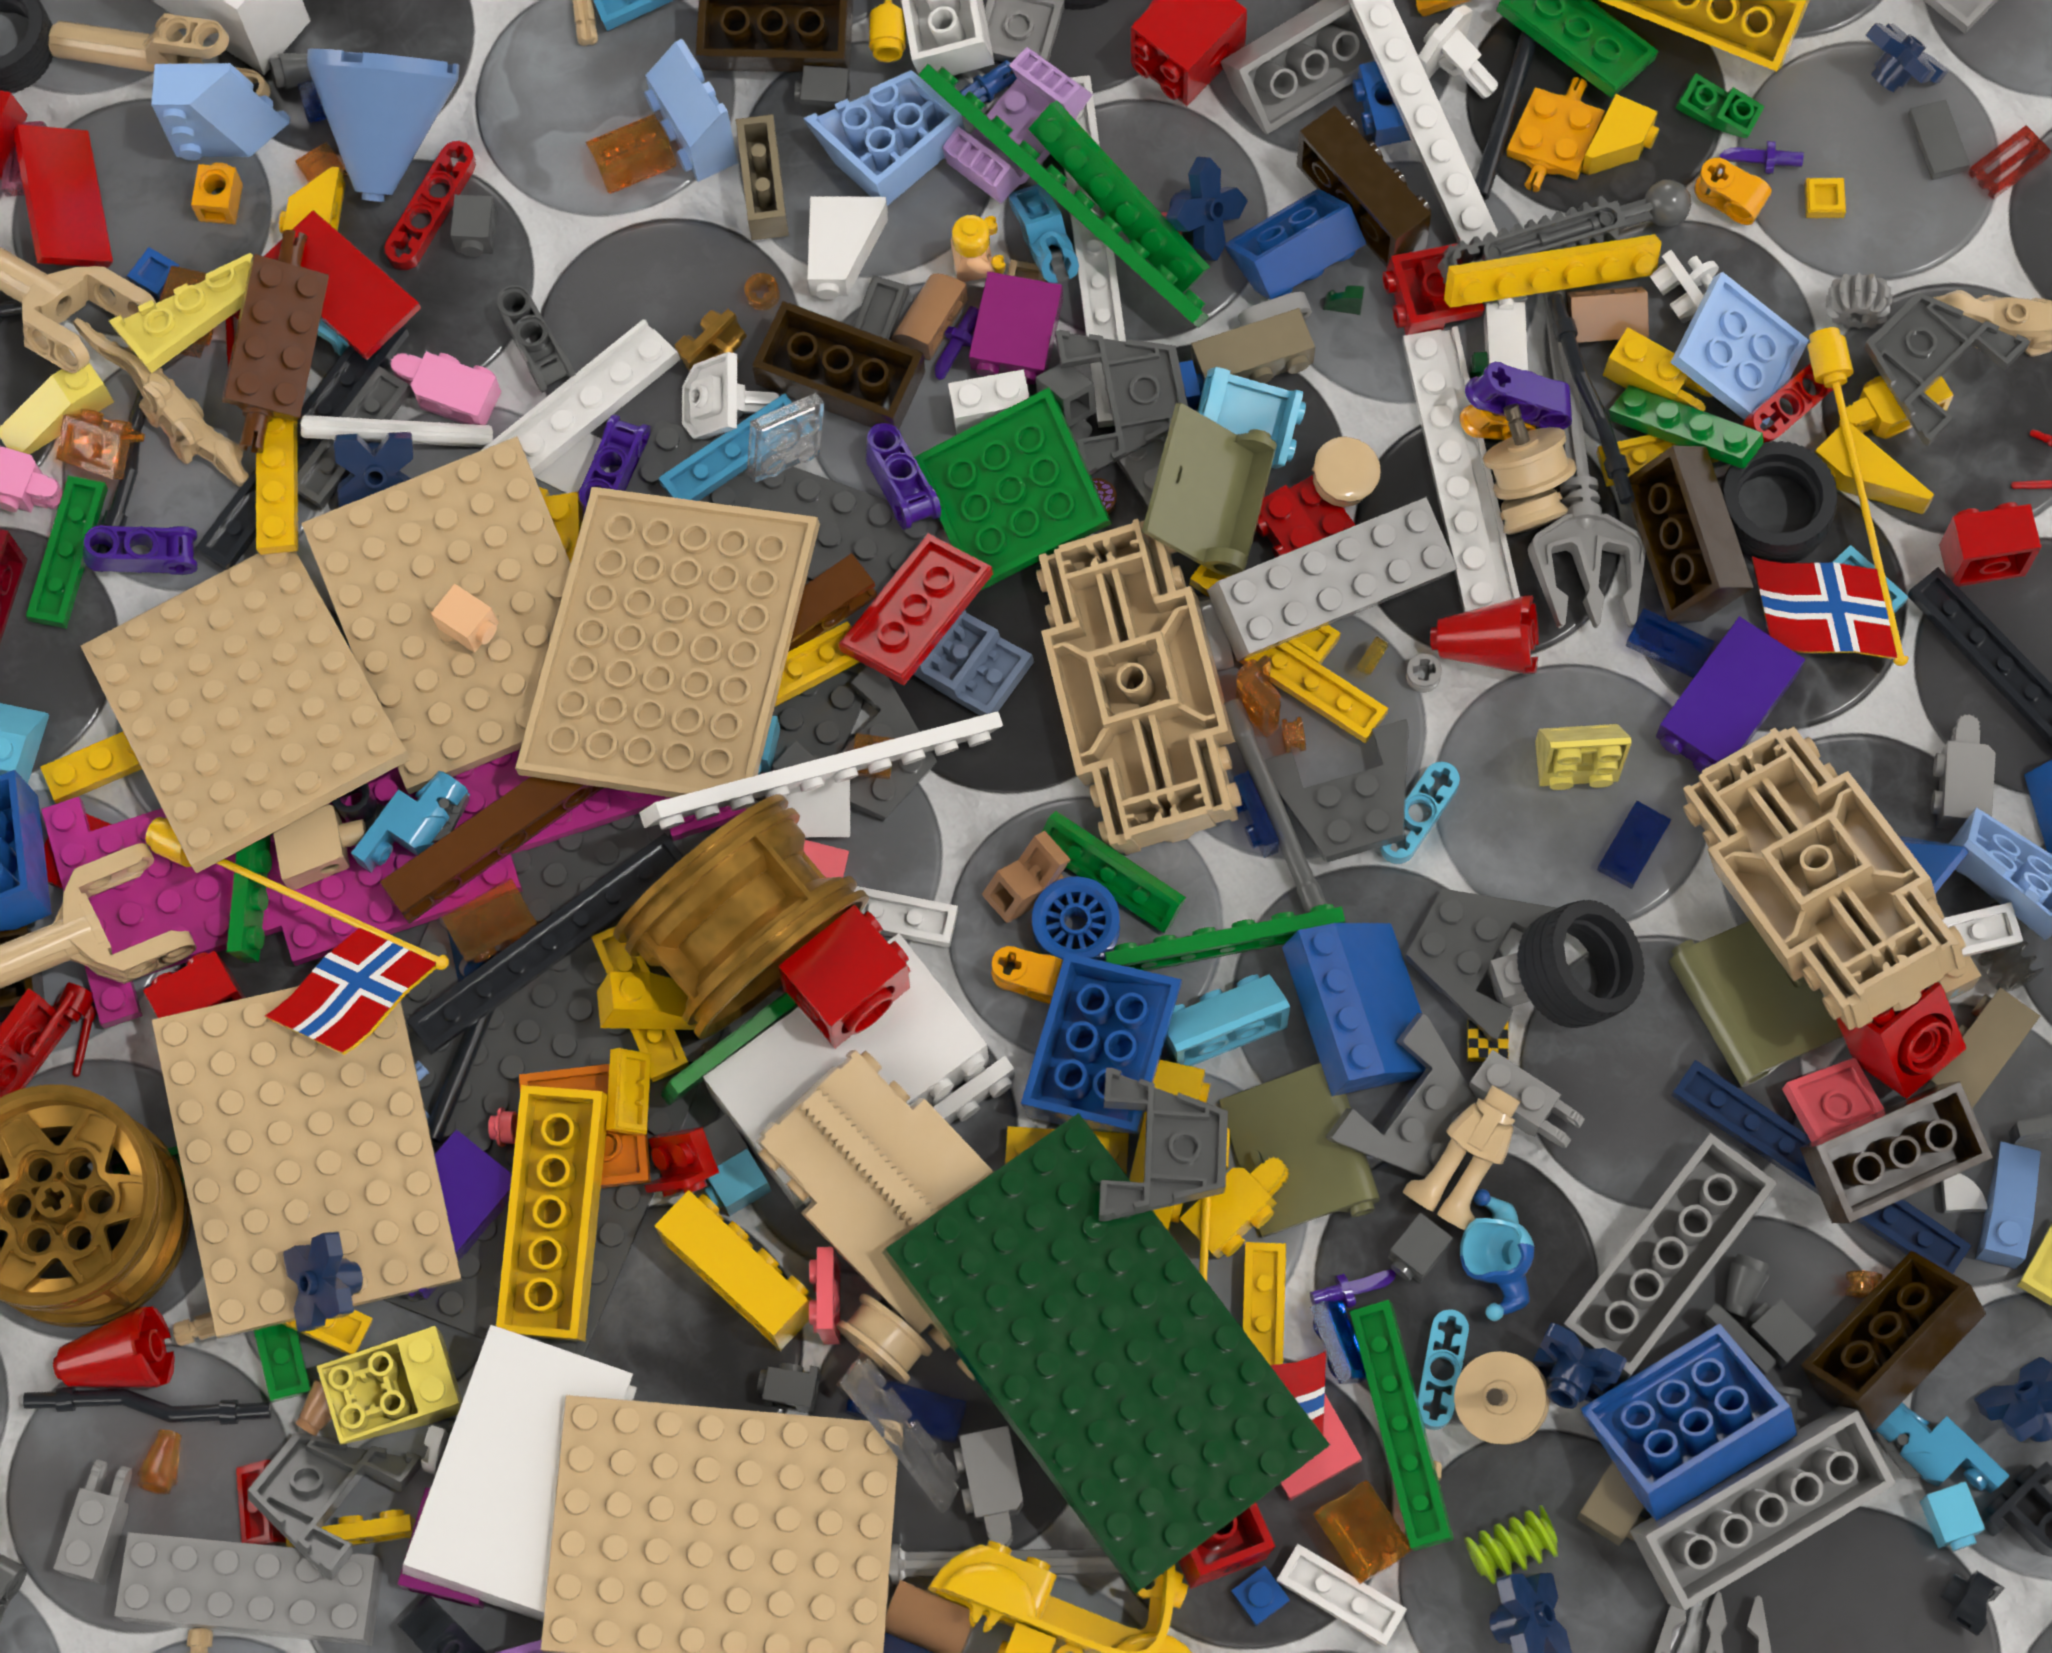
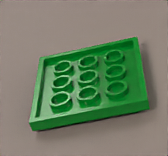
M1049 387L914 457L926 480L938 496L941 506V517L939 518L951 545L992 566L993 575L981 590L1040 561L1039 555L1045 553L1047 555L1054 554V550L1058 549L1059 545L1085 538L1112 524L1062 410Z

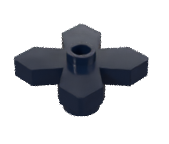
M1875 23L1866 33V37L1884 51L1875 62L1876 68L1871 75L1891 92H1895L1899 86L1904 87L1912 76L1920 83H1927L1929 80L1933 83H1940L1949 72L1934 57L1924 52L1926 47L1917 38L1910 34L1907 35L1895 24L1888 23L1885 27L1881 23Z
M1197 157L1188 173L1190 189H1183L1172 196L1166 219L1177 231L1189 232L1193 230V249L1203 260L1217 261L1226 245L1223 220L1239 219L1248 200L1237 187L1225 186L1221 188V169L1210 157Z
M390 432L381 443L372 442L369 444L358 434H341L334 437L335 462L351 472L349 476L338 484L339 508L411 479L399 471L413 460L411 432Z
M338 1231L321 1233L311 1239V1245L294 1246L283 1252L287 1276L297 1284L299 1290L293 1308L299 1332L316 1330L325 1326L326 1319L343 1318L354 1312L352 1296L361 1291L363 1274L358 1263L343 1258L342 1244Z
M1551 1323L1540 1344L1541 1348L1538 1349L1532 1363L1538 1367L1546 1379L1547 1397L1560 1407L1572 1409L1584 1400L1592 1402L1613 1389V1383L1617 1382L1627 1359L1607 1348L1589 1349L1581 1344L1574 1332L1556 1323Z
M2038 1357L2022 1367L2018 1382L2015 1385L1992 1386L1974 1398L1980 1413L1990 1421L2002 1419L2007 1433L2017 1441L2022 1442L2029 1437L2035 1442H2045L2052 1439V1363L2045 1358Z
M1538 1573L1526 1578L1523 1574H1510L1497 1578L1496 1582L1502 1604L1490 1614V1628L1495 1639L1501 1644L1507 1643L1512 1645L1513 1653H1572L1567 1631L1555 1617L1554 1608L1559 1597L1553 1574Z

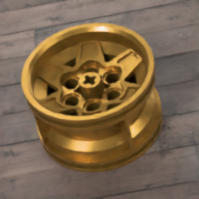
M782 794L770 796L751 806L696 846L634 903L619 921L613 932V936L619 943H626L625 950L631 957L641 955L650 966H663L688 997L685 1004L686 1010L682 1018L688 1025L698 1023L694 1032L700 1039L708 1038L726 1028L780 988L782 981L778 966L853 905L862 911L869 900V896L864 890L854 892L857 882L852 876L826 878L804 853L805 834L797 825L800 815L794 808H787L788 801Z
M46 1084L20 1089L0 1098V1231L8 1233L2 1249L0 1248V1301L7 1303L35 1320L54 1326L71 1328L97 1326L109 1323L144 1305L159 1292L176 1269L183 1255L190 1230L191 1211L185 1182L183 1183L181 1178L184 1177L176 1158L167 1150L168 1147L161 1139L102 1095L76 1086ZM67 1135L59 1146H56L50 1140L52 1137ZM114 1148L123 1158L130 1175L109 1173L108 1167ZM92 1162V1173L89 1177L79 1180L78 1172L81 1166ZM51 1164V1176L47 1180L39 1182L38 1173L40 1169ZM8 1170L9 1177L6 1179H2ZM112 1196L113 1203L111 1208L107 1212L99 1214L97 1208L101 1199ZM30 1200L32 1205L30 1212L25 1217L18 1218V1207L24 1201ZM129 1221L122 1239L112 1251L107 1229ZM91 1232L92 1239L89 1246L83 1250H78V1238L83 1233ZM50 1234L51 1243L49 1247L43 1252H37L36 1245L38 1240L42 1236ZM59 1261L62 1262L72 1275L58 1279L39 1278L51 1264Z

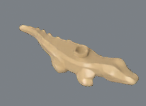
M1963 290L1934 297L1939 301L1964 311L1963 315L1981 323L1988 321L1999 326L1998 330L2014 337L2018 334L2027 338L2030 344L2024 352L2029 357L2046 354L2052 350L2051 300L2013 297L1999 298L1991 295H1984L1975 299Z
M76 318L73 324L86 342L100 355L127 371L143 396L139 404L142 412L153 427L157 428L160 426L168 435L170 446L179 460L184 464L192 462L193 456L198 454L213 463L218 471L235 485L242 487L249 478L248 473L244 471L241 464L243 450L239 448L238 443L224 437L221 433L215 432L212 426L204 422V413L197 401L193 398L188 399L175 385L174 380L169 379L163 373L161 367L151 374L129 347L123 348L117 342L109 341L102 333H98L91 328L89 323Z

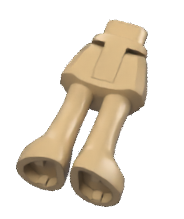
M1492 1085L1484 1100L1478 1098L1476 1104H1471L1448 1127L1446 1131L1451 1140L1433 1170L1423 1180H1411L1404 1188L1403 1193L1426 1209L1434 1211L1448 1182L1468 1151L1474 1155L1457 1185L1437 1212V1215L1444 1220L1466 1230L1469 1223L1475 1220L1470 1210V1204L1479 1184L1493 1163L1503 1164L1513 1133L1512 1124L1515 1122L1512 1116L1520 1101Z

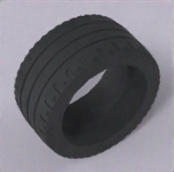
M0 0V12L17 13L29 19L27 33L19 46L6 55L0 56L1 91L17 93L30 87L31 84L36 83L45 74L46 69L49 68V64L52 62L53 55L48 44L52 23L40 0Z
M1783 441L1765 442L1744 469L1730 465L1720 486L1743 557L1748 558L1750 561H1752V557L1779 563H1795L1802 560L1823 542L1836 514L1837 488L1831 470L1828 469L1827 464L1816 453L1796 443ZM1761 475H1779L1794 480L1806 490L1814 504L1812 520L1807 526L1794 532L1775 533L1760 528L1746 517L1739 504L1738 495L1741 487L1747 481Z
M1581 900L1568 903L1540 916L1522 934L1517 953V968L1521 984L1531 1003L1543 1016L1553 1023L1566 1028L1591 1026L1618 1015L1630 1007L1638 998L1637 996L1643 987L1642 983L1644 982L1643 978L1645 975L1641 946L1629 923L1610 906L1595 900ZM1566 932L1577 938L1591 956L1597 976L1595 996L1581 987L1569 969L1564 948Z

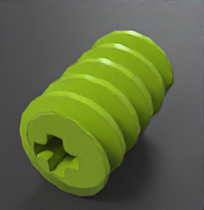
M1542 1505L1539 1506V1518L1531 1510L1524 1512V1525L1516 1517L1509 1518V1532L1501 1524L1497 1523L1493 1526L1494 1538L1485 1530L1478 1532V1545L1470 1537L1464 1538L1469 1556L1480 1576L1485 1575L1492 1584L1497 1583L1496 1570L1499 1568L1506 1576L1512 1574L1511 1563L1516 1562L1523 1571L1528 1570L1527 1556L1531 1555L1538 1564L1543 1563L1542 1550L1545 1548L1554 1558L1558 1556V1539Z

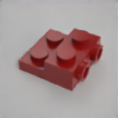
M1450 245L1393 255L1390 258L1387 271H1384L1382 274L1385 292L1387 294L1393 293L1397 304L1393 305L1392 310L1394 323L1397 328L1404 327L1406 335L1439 329L1443 330L1445 323L1481 317L1485 310L1483 303L1450 307L1444 300L1446 284L1443 282L1444 278L1438 269V264L1444 256V251Z
M1313 475L1291 488L1285 485L1263 498L1256 531L1261 537L1267 535L1274 546L1272 547V552L1275 558L1356 525L1343 507L1330 504L1318 494L1313 483Z

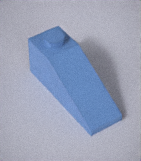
M2002 1141L1999 1142L1987 1199V1210L1984 1214L1975 1259L2016 1269L2026 1259L2034 1220L2041 1151Z

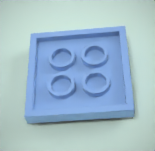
M1721 272L1713 277L1670 363L1745 420L1750 413L1790 380L1809 340L1725 273ZM1770 417L1762 421V424L1759 425L1761 429L1768 425Z

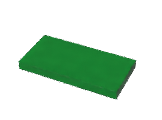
M1501 0L1496 9L1499 14L1610 98H1613L1656 59L1659 52L1591 0Z
M786 992L672 1078L662 1090V1098L669 1106L702 1082L704 1080L703 1076L798 1007Z

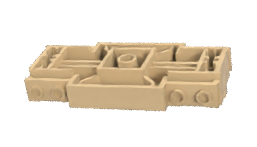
M1139 519L1132 520L1133 523L1059 545V548L1054 550V554L1047 555L1045 553L1039 555L1042 569L1036 570L1042 592H1048L1050 604L1045 606V611L1051 628L1041 632L1076 775L1085 786L1090 785L1089 790L1095 808L1101 807L1104 821L1098 822L1103 842L1110 844L1120 854L1125 853L1126 855L1139 852L1143 847L1163 841L1175 843L1188 839L1194 832L1215 827L1218 822L1229 819L1231 822L1239 820L1236 807L1242 805L1238 787L1235 782L1229 783L1226 771L1232 769V762L1227 747L1223 745L1233 743L1235 739L1226 712L1225 700L1199 599L1191 586L1186 587L1181 567L1179 565L1174 567L1171 554L1177 551L1143 533L1144 521L1140 522Z
M1795 727L1788 730L1785 728L1780 732L1773 728L1770 730L1771 733L1702 770V774L1698 775L1700 782L1693 786L1689 784L1683 788L1688 803L1683 806V809L1694 827L1701 825L1705 830L1702 835L1709 847L1707 850L1714 872L1792 980L1796 981L1804 977L1812 991L1818 989L1822 991L1825 996L1822 998L1823 1004L1834 1020L1840 1017L1849 1031L1855 1027L1859 1029L1873 1021V1017L1893 1007L1894 1011H1902L1913 1005L1920 999V991L1943 979V975L1956 968L1959 970L1965 967L1961 949L1965 948L1966 944L1955 926L1948 928L1943 922L1944 915L1937 904L1932 880L1849 771L1838 776L1830 763L1823 765L1819 760L1820 753L1810 737L1803 739Z
M850 1050L845 1055L847 1058L840 1065L831 1067L775 1122H770L760 1133L761 1137L756 1141L762 1148L758 1156L774 1172L780 1167L791 1178L786 1185L802 1202L808 1197L812 1200L801 1214L887 1305L918 1334L930 1325L933 1329L928 1332V1335L946 1351L949 1347L952 1348V1346L882 1252L889 1245L991 1175L994 1171L926 1099L919 1098L909 1106L906 1102L910 1099V1096L894 1080L888 1085L878 1074L882 1067L866 1050L861 1055L857 1050ZM960 1358L956 1364L974 1381L976 1378Z

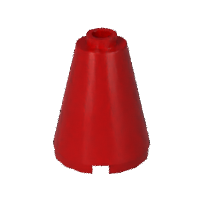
M1533 595L1517 597L1438 619L1437 627H1431L1430 631L1431 649L1438 650L1439 657L1443 659L1523 674H1535L1538 667V657H1531V650H1535V645H1539L1536 604L1532 603Z
M138 1307L61 1346L53 1360L55 1375L65 1385L70 1387L157 1388L168 1384L173 1376L175 1364L174 1351H166L164 1340L171 1338L170 1330L163 1315L156 1307Z

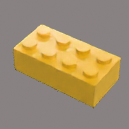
M688 1190L654 1225L663 1244L781 1351L809 1322V1301L812 1300L807 1295L809 1291L792 1275L786 1280L782 1276V1271L778 1268L779 1263L763 1248L756 1252L748 1240L750 1238L748 1234L734 1221L726 1225L723 1222L724 1218L718 1213L720 1209L706 1195L702 1193L697 1198Z

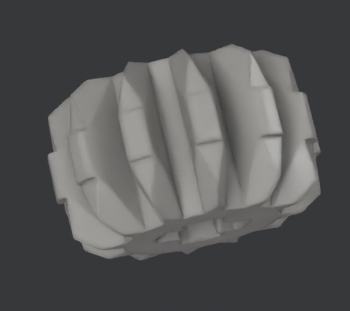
M1860 272L1857 275L1844 274L1842 279L1832 280L1828 295H1826L1827 315L1832 317L1833 323L1843 324L1846 329L1850 327H1857L1859 330L1862 327L1875 328L1876 324L1885 323L1887 316L1890 315V307H1892L1893 302L1891 287L1887 285L1886 279L1875 278V274L1862 275Z

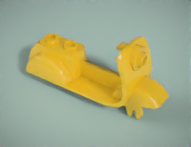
M988 1541L987 1546L977 1545L952 1558L938 1572L928 1587L929 1591L938 1594L939 1597L969 1609V1623L972 1628H974L982 1615L986 1617V1622L983 1625L984 1633L990 1631L997 1622L1015 1628L1016 1623L1056 1638L1057 1646L1060 1648L1055 1653H1192L1185 1644L1167 1634L1173 1607L1181 1608L1189 1585L1182 1583L1184 1574L1175 1571V1564L1154 1580V1587L1147 1590L1143 1588L1136 1593L1140 1598L1150 1599L1148 1620L1145 1628L1141 1630L1127 1627L1050 1596L1057 1575L1049 1571L1051 1568L1050 1564L1030 1556L1027 1557L1026 1562L1010 1556L1012 1549L994 1541Z

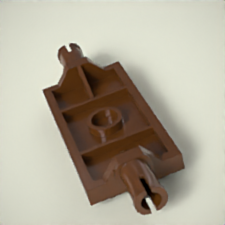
M294 230L283 231L278 260L254 254L251 258L221 401L235 405L243 411L242 414L245 416V422L239 448L247 451L248 446H250L251 453H263L268 422L273 421V418H284L295 422L300 419L329 279L328 274L301 266L307 235L299 232L298 238H296V231Z

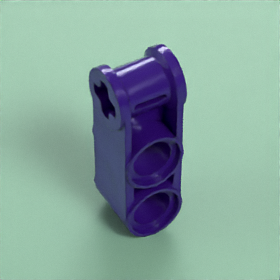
M1495 361L1485 368L1483 375L1471 378L1465 385V394L1468 401L1479 410H1486L1505 416L1503 408L1517 403L1521 412V418H1523L1525 423L1538 426L1539 428L1556 427L1563 430L1572 424L1570 386L1563 381L1552 380L1539 376L1532 371L1520 370Z
M612 414L604 429L603 438L579 491L583 514H585L592 487L620 491L626 490L649 440L651 432L649 425L642 424L637 426L620 420L619 415ZM612 465L620 466V469L616 472L609 473L604 471Z
M880 423L871 427L867 435L866 463L892 507L900 527L906 530L911 528L913 522L930 516L933 519L941 517V506L938 496L926 480L897 427L888 423Z
M94 526L85 534L83 560L87 567L97 572L192 574L198 569V563L194 560V542L197 540V531L183 526L170 528ZM104 544L111 550L101 554L93 551L92 546ZM135 545H143L150 552L140 555L133 552L131 548Z

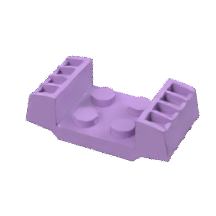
M1027 47L1009 65L1017 77L1016 81L986 116L991 120L996 115L1013 129L1009 136L1018 145L1023 140L1030 144L1041 154L1036 161L1042 164L1050 153L1028 128L1049 104L1058 101L1076 120L1078 114L1093 94ZM958 126L942 147L948 165L1000 204L1019 185L1026 183L1030 178L1026 172L977 128L969 134Z

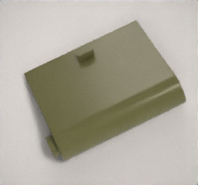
M1181 402L1176 403L1142 532L1215 573L1232 576L1244 571L1277 448L1276 442L1271 439L1269 433L1258 429H1251L1248 433L1236 435Z
M1750 921L1696 944L1692 939L1687 940L1671 951L1674 956L1668 963L1741 1087H1746L1761 1080L1783 1063L1843 1037L1837 1021L1830 1016L1823 1004L1822 998L1824 996L1820 989L1812 991L1804 977L1793 981Z
M1321 1063L1219 1100L1221 1108L1228 1111L1227 1127L1230 1129V1137L1240 1168H1245L1251 1174L1262 1163L1261 1154L1263 1163L1274 1156L1282 1160L1283 1164H1286V1168L1289 1169V1179L1272 1196L1277 1202L1272 1208L1274 1211L1273 1216L1259 1228L1262 1237L1273 1235L1337 1211L1350 1212L1352 1217H1360L1375 1210L1374 1204L1380 1201V1196L1367 1156L1344 1145L1331 1142L1326 1138L1347 1108L1351 1109L1347 1094L1331 1096Z

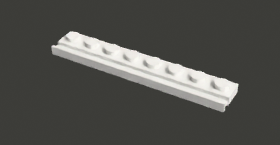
M643 319L481 450L518 436L533 475L536 477L680 361V356Z
M1458 326L1452 327V330L1447 331L1439 329L1403 336L1402 343L1447 542L1458 568L1454 573L1463 612L1520 597L1506 534L1503 533L1504 525L1500 516L1498 499L1493 491L1494 482L1491 469L1487 468L1483 462V456L1486 453L1484 439L1470 436L1460 424L1461 411L1472 404L1468 401L1465 394V385L1470 378Z

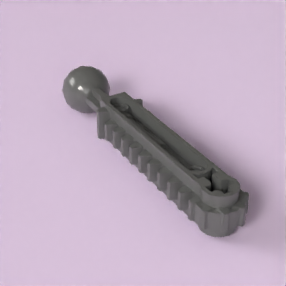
M1675 180L1658 181L1650 186L1644 199L1622 206L1619 205L1618 200L1608 203L1603 196H1599L1591 206L1584 202L1578 208V211L1574 207L1569 208L1565 216L1560 211H1557L1551 220L1544 215L1538 221V225L1531 219L1524 225V229L1518 223L1513 226L1510 233L1506 228H1501L1497 233V237L1492 232H1488L1484 236L1483 241L1478 236H1475L1469 242V245L1464 240L1454 246L1450 245L1444 251V256L1438 264V269L1444 278V284H1446L1448 266L1467 264L1473 260L1474 262L1615 241L1618 240L1619 233L1624 228L1651 221L1660 227H1674L1682 223L1689 215L1692 205L1691 196L1686 187Z

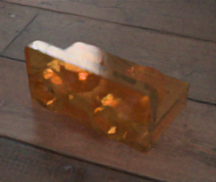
M655 114L586 141L589 153L601 174L607 192L610 194L672 169L677 165L668 137Z
M81 409L80 414H64L56 459L112 480L123 479L130 442H144L145 434L132 430V423L117 419L107 421L103 419L104 414L95 410Z
M1264 655L1258 661L1251 659L1238 671L1236 698L1242 699L1250 721L1268 738L1279 728L1281 696L1270 683L1272 660L1267 655Z

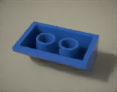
M1316 189L1226 242L1225 249L1253 289L1271 300L1291 293L1293 287L1305 280L1319 277L1323 274L1324 269L1333 263L1351 258L1356 253V250L1364 246L1366 242L1351 206L1320 189Z

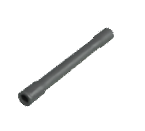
M1242 699L1230 700L1224 704L1235 742L1294 879L1297 894L1305 913H1310L1311 908L1327 904V901L1318 881L1313 876L1257 743L1254 728Z

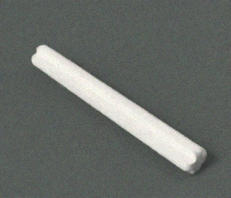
M305 415L301 419V436L304 438L334 439L336 435L358 434L364 441L382 442L390 432H411L413 444L485 447L493 441V429L490 425Z

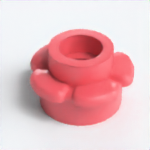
M500 1107L497 1110V1115L490 1116L489 1137L491 1140H496L499 1147L506 1146V1144H515L518 1120L516 1111H505L504 1107Z

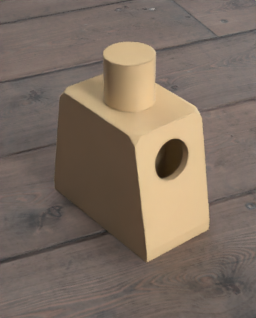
M324 805L275 831L273 835L281 879L284 884L292 890H297L348 869L350 863L347 847L357 845L366 834L367 830L364 820L361 819L342 824L340 814L335 806Z

